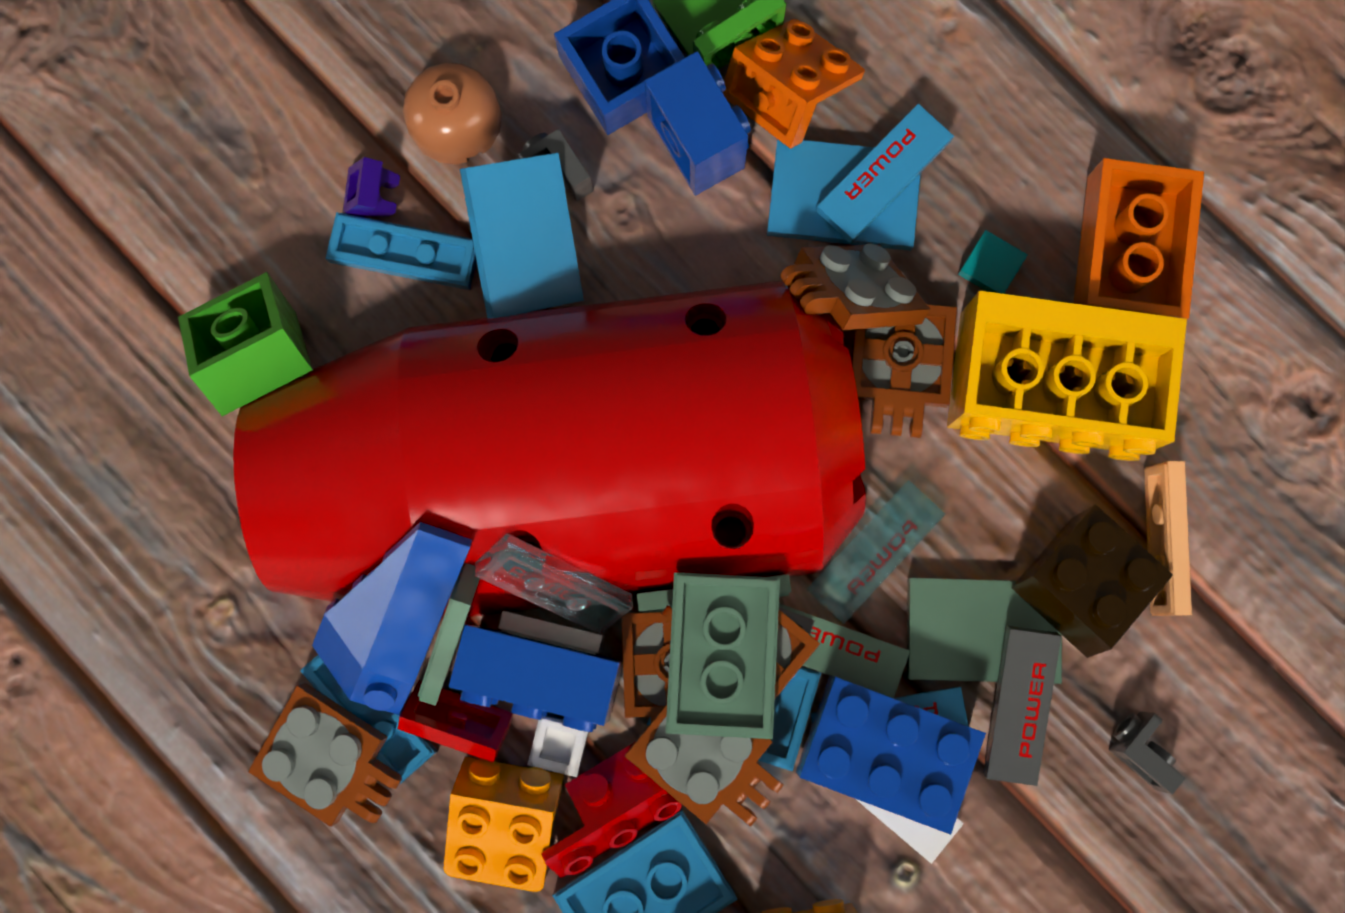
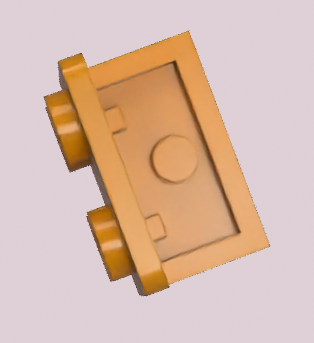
M464 757L450 794L444 872L450 877L532 892L541 891L544 887L547 873V865L541 853L550 848L553 821L562 792L564 774L549 772L537 767L527 768L496 761L492 763L484 759Z

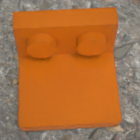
M792 19L781 26L775 27L734 47L724 79L726 90L722 93L734 106L738 105L744 114L791 149L803 142L817 103L861 80L865 69L852 60L847 52L836 48L818 35L809 24L798 19Z

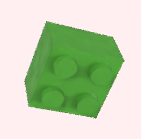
M268 272L178 317L189 376L221 416L313 370L297 314Z

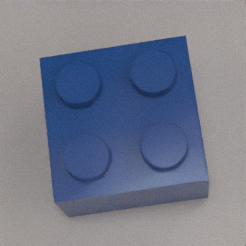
M611 0L554 33L559 58L607 135L646 114L645 80L685 58L649 0Z
M698 51L645 80L647 116L695 196L745 168L747 149H749L748 133L751 132L750 124L742 109L738 105L731 108L722 93L726 90V86L720 72L713 63L706 66Z

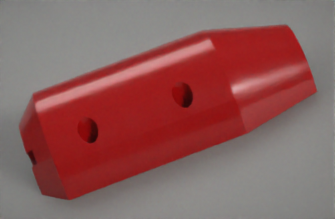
M782 280L534 311L499 318L486 317L408 327L321 365L309 373L240 407L234 433V482L240 524L254 570L268 590L331 602L336 598L341 600L351 591L353 583L363 573L368 575L382 563L384 554L418 523L422 522L472 539L463 566H465V563L483 568L467 618L500 614L503 611L515 612L584 603L576 598L579 594L592 598L589 602L635 597L638 593L673 589L674 572L772 577L788 574L789 577L817 574L822 571L861 520L866 504V491L861 477V473L865 470L861 415L849 349L844 346L842 328L825 313L806 314L800 306V301L794 298L790 292V287H787ZM709 327L716 334L702 336L693 332L697 328ZM515 351L508 359L497 362L503 353ZM735 520L741 524L745 533L744 539L739 545L726 546L717 539L716 528L722 521ZM535 544L541 547L542 561L534 572H528L530 574H527L524 571L518 574V570L514 568L508 569L514 562L519 563V554L525 546ZM515 565L516 568L522 569L519 565ZM551 580H554V582L549 585L551 588H555L559 583H561L562 585L556 590H551L546 586L539 584L538 581H542L543 584H547ZM567 586L578 593L572 598H568L558 591ZM569 589L563 591L568 596L574 593ZM581 596V597H580V598L583 599V600H588V599H587L586 597H584V596ZM447 603V605H446V607H445V610H444V612H443V615H442V617H441V620H443V618H444V615H445V612H446L448 603Z

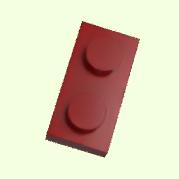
M419 680L399 716L398 730L494 763L511 726L513 713L492 705L491 707L462 701L460 700V694L443 688L441 689L436 706L419 701L418 693L422 681Z

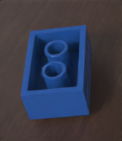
M464 625L449 688L461 690L460 700L468 703L491 707V704L498 705V701L501 700L513 703L511 713L542 720V717H547L548 712L564 716L563 726L580 731L593 732L597 724L604 726L610 721L623 661L483 626Z
M830 675L795 772L802 779L951 835L986 733Z

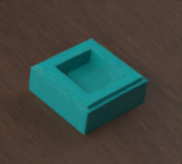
M985 230L958 275L986 292L1005 294L1028 254Z

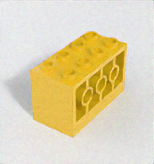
M978 291L960 313L947 428L960 429V437L973 440H989L990 434L1010 436V444L1023 447H1039L1040 441L1059 443L1060 451L1074 454L1090 453V448L1109 450V458L1124 461L1140 460V455L1155 454L1156 449L1175 441L1187 319Z

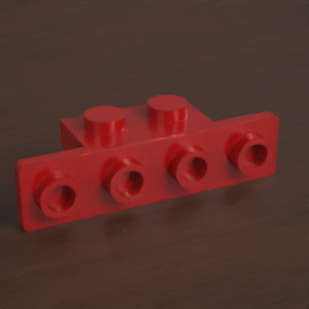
M634 743L564 784L584 827L541 853L545 864L560 878L581 873L599 855L611 848L627 845L634 840L637 832L655 821H664L673 817L681 809L682 804L625 757V754Z

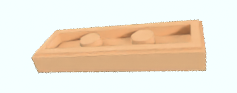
M1167 461L1145 467L1144 469L1148 552L1173 574L1151 601L1150 613L1152 616L1192 615L1185 461Z

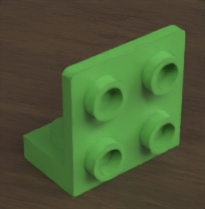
M653 0V7L687 56L698 51L706 66L713 63L717 69H720L730 62L734 47L784 24L786 2L784 0Z

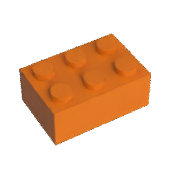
M1103 158L1087 177L1074 304L1189 319L1204 171Z

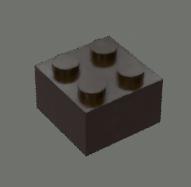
M1094 504L1070 519L1011 588L1088 658L1111 650L1173 574L1101 508Z

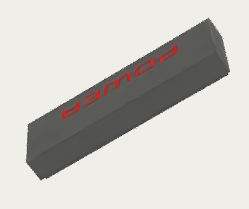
M1006 626L983 772L986 779L1038 786L1062 637L1057 632Z

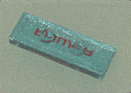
M908 480L806 590L844 624L944 517L945 513Z
M508 533L475 562V577L600 635L633 608L631 593L576 568Z

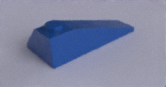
M420 522L384 554L382 563L368 575L363 573L353 583L351 591L341 600L336 598L327 606L312 646L349 700L367 705L374 710L386 711L396 715L400 714L415 683L469 552L472 539Z

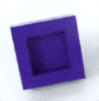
M363 157L348 168L342 213L358 217H390L395 214L397 204L384 200L380 195V187L389 189L397 187L400 183V175L383 168L382 161Z

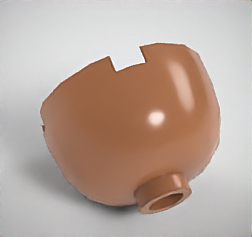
M445 62L428 67L414 78L405 93L403 115L408 133L424 155L439 163L462 164L468 162L467 158L474 157L480 152L484 154L489 150L500 133L502 112L495 90L480 72L465 64Z

